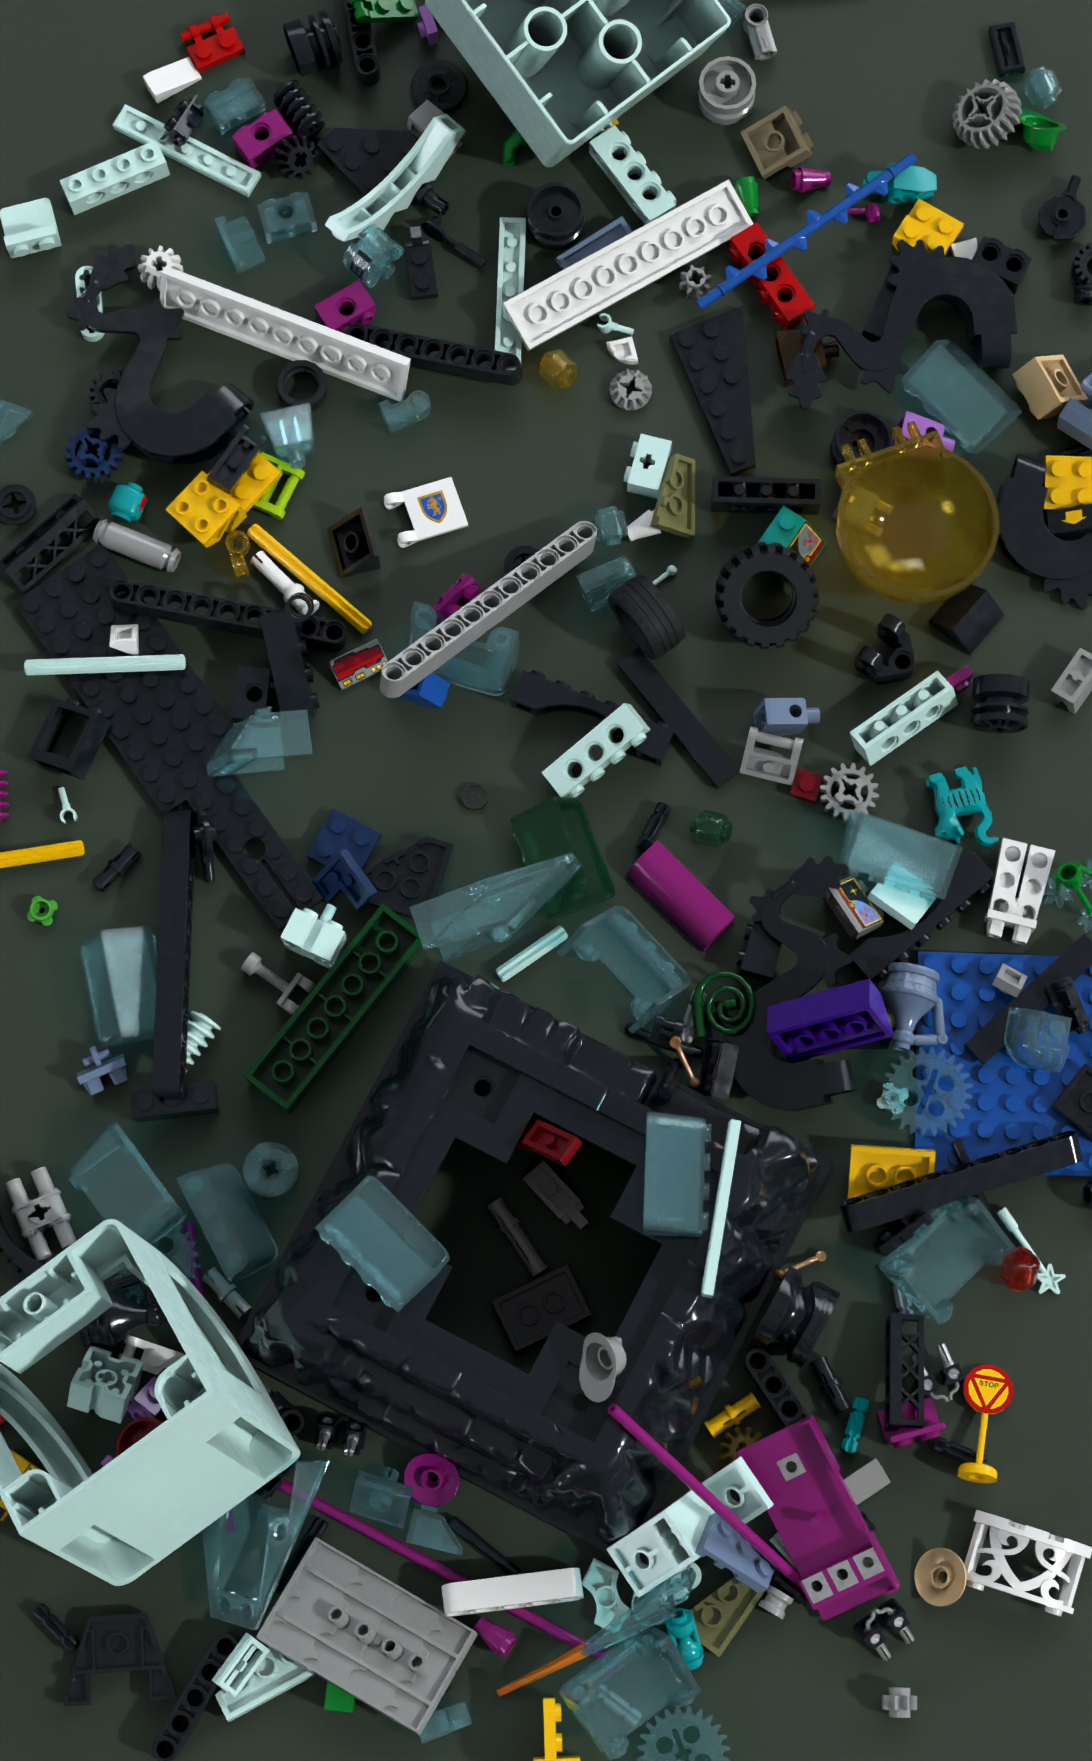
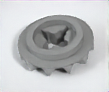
M626 369L621 373H617L610 383L612 401L618 407L625 410L642 408L647 404L652 394V384L647 375L642 374L638 369ZM635 381V389L638 391H632L627 398V389L624 386H629L630 383Z

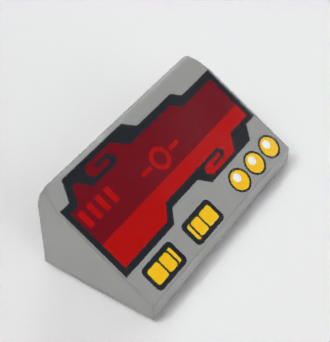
M374 639L329 661V666L341 690L380 672L388 661L378 640Z

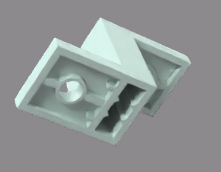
M739 1457L702 1482L711 1493L745 1524L774 1505L742 1457ZM730 1489L738 1492L740 1502L735 1501L731 1497ZM690 1490L653 1518L606 1549L638 1598L701 1557L695 1552L708 1518L715 1511ZM640 1553H644L648 1557L649 1565L641 1561Z

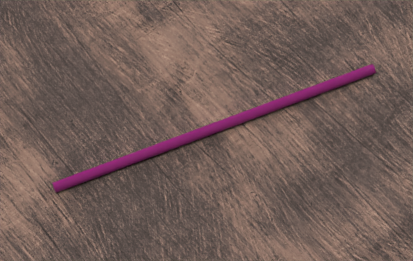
M281 1478L283 1484L278 1488L280 1491L453 1583L472 1580ZM524 1607L505 1610L573 1647L585 1642L587 1654L603 1663L609 1652Z

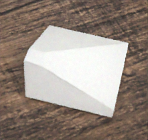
M138 624L111 625L110 647L134 656L139 655Z

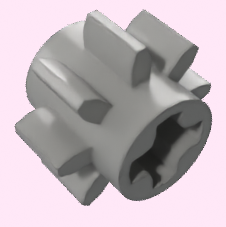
M691 265L687 273L681 272V279L684 281L680 282L679 288L680 290L686 289V298L697 296L700 299L703 292H710L708 283L711 282L712 276L705 275L704 266L694 268Z
M889 1687V1695H882V1709L889 1710V1717L911 1718L910 1710H917V1696L910 1695V1688Z

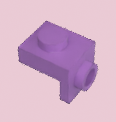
M426 4L418 7L421 22H418L417 25L421 37H426L429 46L439 43L438 30L434 16L428 10Z
M154 1376L133 1398L129 1406L128 1412L134 1420L142 1417L156 1419L162 1411L155 1397L154 1389L157 1379Z

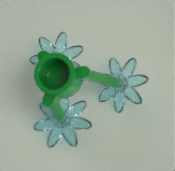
M1091 858L1087 859V867L1083 866L1080 861L1063 863L1059 867L1058 872L1053 874L1055 880L1048 877L1047 883L1049 887H1045L1044 894L1048 895L1045 899V904L1048 905L1055 900L1056 905L1060 909L1063 907V899L1070 902L1074 901V897L1068 892L1073 889L1076 891L1085 907L1080 909L1084 916L1076 922L1077 924H1085V932L1092 928V905H1090L1080 886H1086L1090 883L1092 891Z

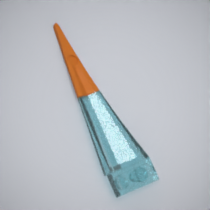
M689 1567L657 1585L629 1610L576 1647L542 1667L495 1690L498 1697L676 1616L675 1605L689 1598L688 1595L696 1579L692 1568Z

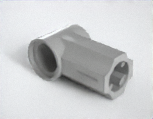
M761 4L750 5L744 15L743 29L748 34L755 60L770 59L777 54V49L768 22V11ZM758 17L761 20V22H752L750 18Z

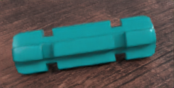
M856 1397L852 1405L854 1410L850 1412L844 1433L846 1437L843 1438L841 1443V1450L848 1453L856 1451L858 1445L856 1441L857 1438H860L866 1417L864 1413L867 1412L869 1407V1401L864 1398Z

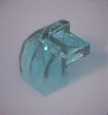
M1009 1008L1004 1034V1046L1007 1047L1010 1056L1017 1062L1016 1064L1025 1068L1058 1073L1063 1068L1068 1057L1070 1045H1067L1072 1018L1033 1009Z

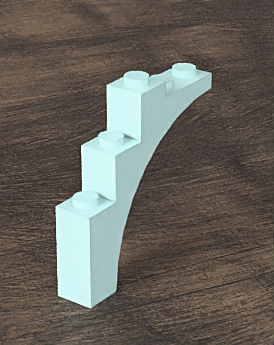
M447 114L433 117L421 137L391 173L358 202L342 212L330 216L325 226L332 231L334 237L343 242L355 238L369 241L380 237L395 212L407 209L421 185L437 178L464 134L465 129Z

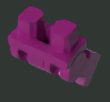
M463 573L458 578L457 583L452 584L439 597V601L429 608L431 614L428 616V620L435 626L439 625L484 591L471 576Z

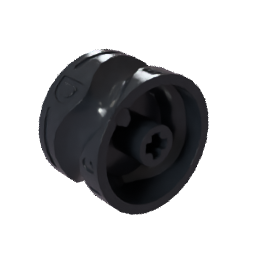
M790 1266L751 1342L762 1348L774 1342L781 1344L787 1352L786 1360L802 1369L841 1293L816 1281L804 1287L802 1283L803 1275L800 1271Z

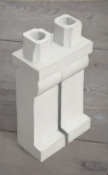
M1003 838L999 845L988 912L985 914L984 922H987L986 936L1001 939L1004 927L1013 928L1011 942L1025 945L1031 933L1036 929V918L1055 850L1030 845L1027 850L1018 896L1015 898L1028 844Z

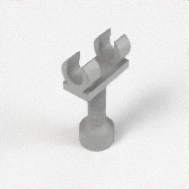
M252 952L243 963L241 971L249 976L258 974L264 980L269 981L273 986L280 989L283 994L277 1001V1006L293 1015L299 1006L289 1000V997L298 986L310 994L316 984L299 972L291 983H287V981L285 982L274 972L265 968L261 963L262 958Z

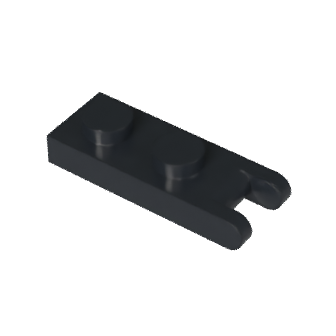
M247 424L243 425L207 476L208 482L229 495L268 440V437L263 435L257 443L246 436L250 428Z

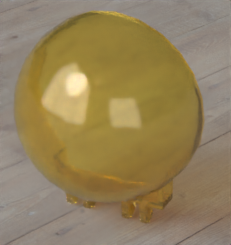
M915 421L907 423V430L911 437L910 440H905L899 426L891 428L896 445L871 453L865 438L857 440V447L862 457L855 458L850 445H843L842 452L846 462L837 465L834 473L842 490L836 509L835 534L841 557L852 575L866 589L881 598L903 605L937 603L945 601L967 589L983 573L994 554L999 536L998 507L994 494L984 477L967 460L946 449L937 430L921 435Z

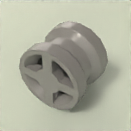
M769 1585L766 1590L767 1595L765 1599L760 1600L758 1606L783 1620L785 1608L787 1605H791L794 1599Z

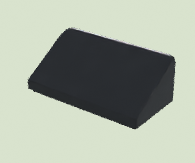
M707 1041L697 1092L708 1097L728 1100L739 1046L719 1041Z

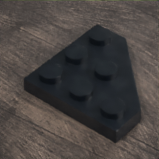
M336 127L317 143V149L364 197L391 173L418 140L410 131Z
M427 836L419 840L418 843L384 858L383 861L372 867L363 869L362 871L378 892L367 905L379 908L383 903L394 913L429 923L454 845Z

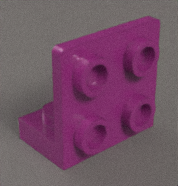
M931 1397L924 1399L923 1428L899 1427L897 1431H885V1410L877 1412L885 1444H893L894 1449L912 1444V1438L920 1436L921 1441L941 1436L940 1431L946 1428L945 1422L939 1423ZM910 1403L905 1404L902 1407V1419L917 1420V1410Z

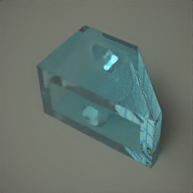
M421 1504L420 1509L414 1508L406 1539L407 1543L463 1555L464 1550L443 1515L437 1514L438 1508Z

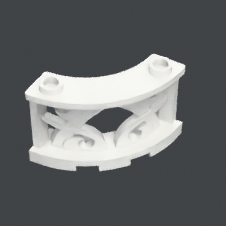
M976 1510L973 1519L976 1522V1526L964 1563L968 1580L966 1586L983 1591L984 1586L1045 1605V1612L1060 1617L1062 1612L1073 1614L1074 1608H1071L1085 1558L1090 1559L1092 1547L1052 1535L1049 1532L1028 1525L1025 1526L1006 1518ZM989 1527L991 1548H982ZM1009 1536L1016 1538L1017 1546L1015 1548L1002 1549V1545H1009L1007 1543ZM1029 1540L1035 1541L1036 1557L1039 1563L1047 1570L1035 1578L1020 1582L1010 1569L1004 1555H1014L1021 1552L1027 1546ZM1047 1548L1052 1549L1054 1552L1053 1556L1049 1558L1051 1561H1056L1053 1565L1048 1563L1043 1557V1552ZM981 1553L993 1554L994 1560H987L982 1564V1566L988 1565L991 1567L990 1575L983 1576L975 1573ZM1069 1561L1066 1573H1063L1061 1570ZM1002 1574V1576L1005 1578V1580L1011 1587L996 1583L994 1581H996ZM1056 1575L1063 1579L1058 1600L1051 1598L1049 1595L1051 1587L1059 1590L1058 1583L1053 1580ZM1040 1587L1041 1597L1026 1593L1025 1591Z

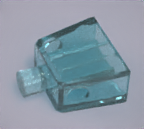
M310 403L260 414L264 431L277 459L282 461L289 459L290 467L293 469L304 467L306 465L304 456L315 451L314 424Z

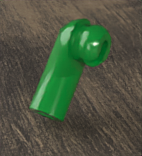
M514 130L503 143V165H515L516 149L519 145L525 146L527 144L518 130Z

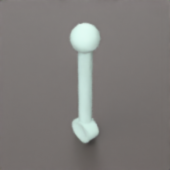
M674 565L668 566L667 571L652 583L656 586L669 575H675L677 568Z

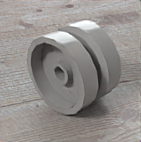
M730 56L719 57L709 62L701 71L699 79L698 103L700 110L706 118L721 125L736 124L744 120L752 111L755 100L756 79L753 70L741 59Z

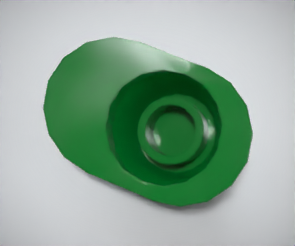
M1022 109V115L1018 118L1020 123H1022L1024 141L1036 150L1051 152L1054 144L1057 142L1060 131L1065 130L1067 126L1035 111Z

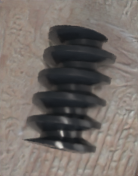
M296 79L291 80L277 90L273 102L279 108L280 113L285 116L286 121L291 124V128L296 131L297 136L304 135L308 139V137L320 132L325 126V122L320 121L322 113L320 111L315 112L317 106L314 103L309 104L311 101L310 96H303L305 90L302 87L298 88L299 81Z

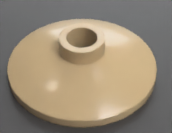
M946 1548L931 1549L922 1555L915 1568L914 1578L917 1591L931 1605H951L961 1597L965 1590L967 1582L966 1569L961 1558L952 1550ZM945 1572L947 1573L946 1583L943 1580V1575Z

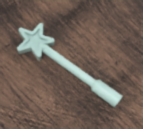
M1006 1207L997 1212V1215L1008 1231L1014 1234L1040 1272L1033 1275V1277L1041 1282L1038 1293L1042 1294L1047 1289H1050L1056 1295L1060 1294L1057 1283L1064 1279L1066 1275L1054 1274L1052 1264H1048L1045 1269L1019 1231L1018 1224Z

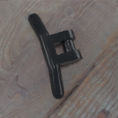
M658 1013L652 1032L633 1023L626 1024L625 1031L647 1043L677 1053L676 1049L670 1046V1039L673 1036L680 1037L685 1022L678 1019L675 1022L667 1019L666 1015ZM665 1029L671 1031L672 1034L671 1036L661 1033V1030ZM685 1043L680 1044L684 1055L700 1058L703 1055L701 1047Z

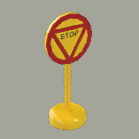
M992 1364L973 1368L967 1374L963 1383V1395L967 1403L975 1411L981 1413L976 1462L961 1464L957 1475L963 1480L975 1483L989 1484L997 1482V1470L992 1466L982 1464L988 1414H996L1003 1411L1011 1403L1014 1394L1013 1383L1009 1375L1001 1368Z

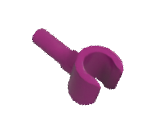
M874 203L866 205L865 208L847 209V214L866 215V220L869 223L881 220L879 207Z

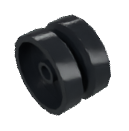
M552 182L537 188L530 196L527 214L529 233L533 240L543 248L554 251L564 250L576 244L581 238L585 227L584 200L580 193L569 184Z

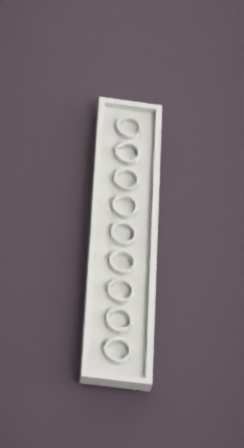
M728 179L507 300L502 306L527 351L726 243L731 237L753 225V222Z
M165 266L162 271L160 287L161 304L167 309L182 308L184 310L182 319L292 361L307 360L313 362L322 369L323 373L399 402L403 400L406 392L410 358Z

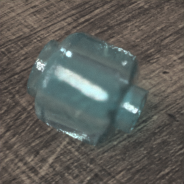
M1045 66L1030 71L1026 75L1027 79L1024 81L1023 86L1031 104L1042 105V108L1055 104L1057 102L1056 98L1062 92V88L1054 70L1046 69Z
M617 506L596 510V515L591 518V523L597 528L596 541L605 542L606 547L621 544V538L628 535L625 513L622 510H617Z

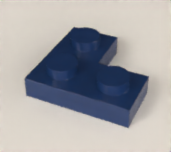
M347 849L339 851L312 880V883L326 903L335 900L343 891L356 910L363 908L378 893Z

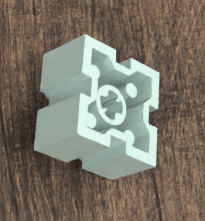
M327 904L319 919V915L310 909L304 908L301 911L295 908L280 937L284 942L285 948L303 957L306 956L330 969L349 943L345 931L342 930L343 926L331 920L337 908Z
M90 1345L83 1358L82 1367L78 1368L71 1381L67 1406L86 1413L93 1409L99 1417L121 1424L128 1410L129 1401L133 1400L139 1388L143 1362L125 1356L118 1360L111 1357L112 1352Z

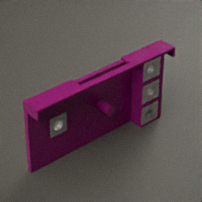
M813 1414L737 1450L738 1456L743 1458L774 1505L767 1509V1512L801 1576L799 1583L812 1609H818L823 1621L885 1592L889 1595L898 1591L900 1582L873 1530L870 1531L839 1472L840 1466ZM788 1462H795L797 1469L789 1471L786 1466ZM870 1557L874 1563L868 1564L864 1558ZM839 1569H845L848 1575H841ZM814 1581H820L822 1586L816 1585Z

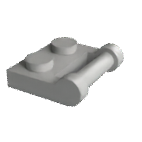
M750 726L739 773L792 786L804 739L796 737L794 740L758 731V728ZM755 741L792 750V754L787 755L754 747Z

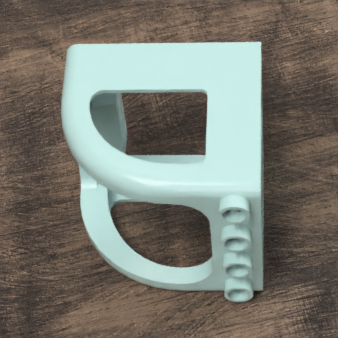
M107 1219L0 1297V1362L19 1374L23 1373L111 1308L113 1303L103 1281L120 1270L128 1269L150 1287L186 1355L165 1369L155 1383V1397L167 1420L93 1474L68 1435L51 1413L12 1372L0 1363V1414L24 1438L49 1472L48 1474L43 1470L33 1469L22 1475L0 1432V1496L20 1536L114 1586H122L134 1581L292 1465L299 1458L300 1450L243 1350L202 1294L154 1246L118 1220Z

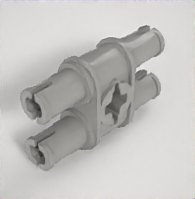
M45 1166L31 1172L39 1196L34 1200H29L20 1178H15L5 1183L13 1204L11 1212L13 1215L15 1214L22 1231L21 1237L28 1240L36 1261L46 1259L52 1255L43 1234L45 1229L49 1227L54 1229L63 1250L77 1241L69 1223L71 1214L67 1213L60 1196L61 1191L54 1187ZM40 1207L44 1211L48 1210V1212L44 1213L45 1219L43 1220L34 1217L38 1214L37 1209Z

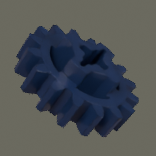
M77 428L78 436L70 435L69 438L72 444H65V449L69 452L65 455V459L67 462H70L68 465L70 470H76L75 473L78 478L85 474L87 482H90L92 477H96L97 481L101 482V475L104 474L106 477L111 478L110 470L118 471L119 468L116 462H123V457L119 454L123 450L119 448L118 438L112 437L103 442L100 439H94L100 438V430L87 429L83 432L82 429ZM82 444L81 451L77 452L78 448ZM89 447L98 453L99 459L90 453ZM111 453L110 458L106 462L107 455Z

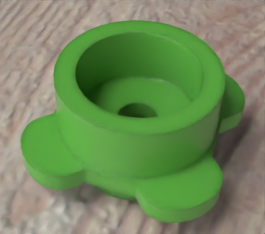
M35 896L32 899L27 918L30 922L38 921L42 922L44 926H50L53 923L52 916L54 911L58 909V904L54 900L48 901L41 896ZM45 909V912L40 913V910Z

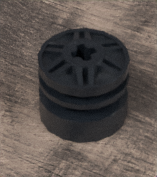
M325 10L318 12L319 25L313 14L308 16L310 28L305 29L299 19L282 25L291 56L301 77L318 71L316 62L318 58H321L326 68L331 67L330 54L336 65L343 62L342 45L338 32Z
M858 411L846 416L839 424L830 445V456L835 467L844 475L854 478L866 477L876 472L887 456L892 442L891 430L886 421L879 415L868 411ZM856 444L860 445L862 452L857 451Z
M986 674L975 677L972 681V699L978 702V704L973 705L971 708V713L974 715L971 718V727L979 731L999 734L1016 733L1026 730L1028 728L1026 716L1029 713V709L1021 704L1029 700L1030 681L1024 677L1012 674Z

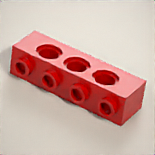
M756 222L730 238L729 254L735 263L739 262L744 268L755 261L749 257L750 255L758 254L762 256L766 253L765 241L769 238ZM779 256L766 265L767 275H773L776 280H761L753 275L746 280L750 284H755L760 300L763 304H768L773 310L772 316L776 323L783 325L786 330H790L805 321L804 313L806 310L814 312L815 304L783 258ZM785 295L788 296L791 300L788 302H782L778 299V297Z

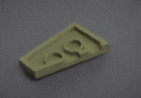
M680 454L669 456L650 527L685 538L695 536L694 459Z
M733 1577L691 1608L690 1611L693 1614L701 1644L720 1657L765 1591L758 1593Z

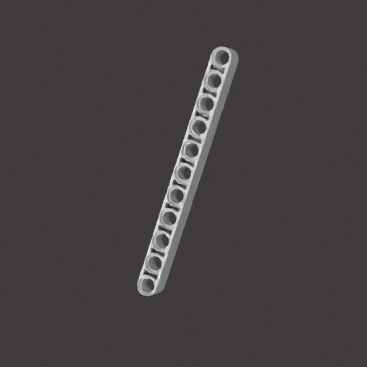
M588 521L576 523L388 661L381 670L380 692L388 698L401 696L591 555L597 535L596 526Z

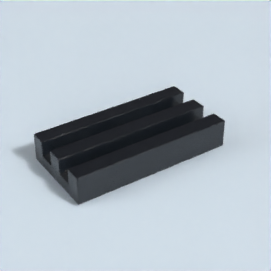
M1015 22L989 26L988 32L999 77H1004L1005 74H1009V76L1015 75V72L1025 73L1026 67ZM1008 29L1010 31V36L1016 56L1017 65H1013L1010 48L1005 30ZM997 31H999L1007 67H1004L1003 58L996 33Z

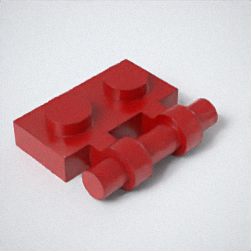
M227 12L218 16L214 14L209 17V20L198 25L194 23L188 26L187 30L179 33L184 43L191 39L194 40L195 44L187 47V50L199 73L245 53V48L234 26L226 30L222 27V25L231 22ZM214 29L215 35L204 40L202 39V34Z

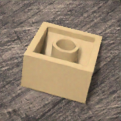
M1063 354L1034 357L1012 374L1016 381L1017 389L1026 398L1029 410L1037 420L1052 418L1061 414L1070 398L1081 400L1082 402L1087 400L1086 394L1080 390L1082 387H1080Z

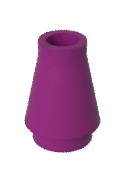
M798 167V169H793L791 172V187L793 191L803 193L822 187H830V171Z
M484 1616L473 1629L495 1655L500 1654L502 1657H505L511 1651L517 1641V1638L513 1636V1631L486 1619Z

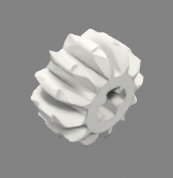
M159 245L157 252L149 248V256L141 255L142 264L138 265V270L142 273L140 275L141 281L143 283L147 282L148 288L151 290L157 286L158 291H160L162 271H159V267H162L164 270V267L168 266L183 272V266L180 265V256L174 255V251L171 248L164 252L161 245Z

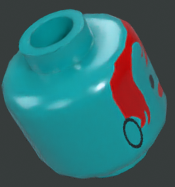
M128 482L127 485L116 486L108 503V508L111 511L110 515L125 524H130L131 521H138L147 503V498L142 493L143 488L132 482Z

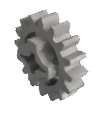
M842 763L840 771L831 768L830 774L832 777L827 775L823 777V782L827 785L820 786L819 791L825 793L820 797V802L828 803L824 810L825 812L833 810V819L841 815L843 816L844 823H846L848 817H852L853 821L857 822L859 814L864 818L868 816L867 808L874 810L876 805L872 801L878 800L879 794L873 791L878 789V783H871L874 777L873 773L867 776L864 774L866 767L863 766L858 771L856 770L855 763L851 764L850 769H846L845 764ZM846 776L855 777L857 779H848ZM835 784L838 793L832 798L831 787ZM845 788L848 791L852 789L855 791L853 797L850 794L844 795ZM866 788L867 799L863 802L861 792ZM841 806L851 807L852 809H844Z

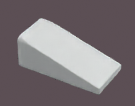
M189 57L142 76L144 84L157 104L202 79Z

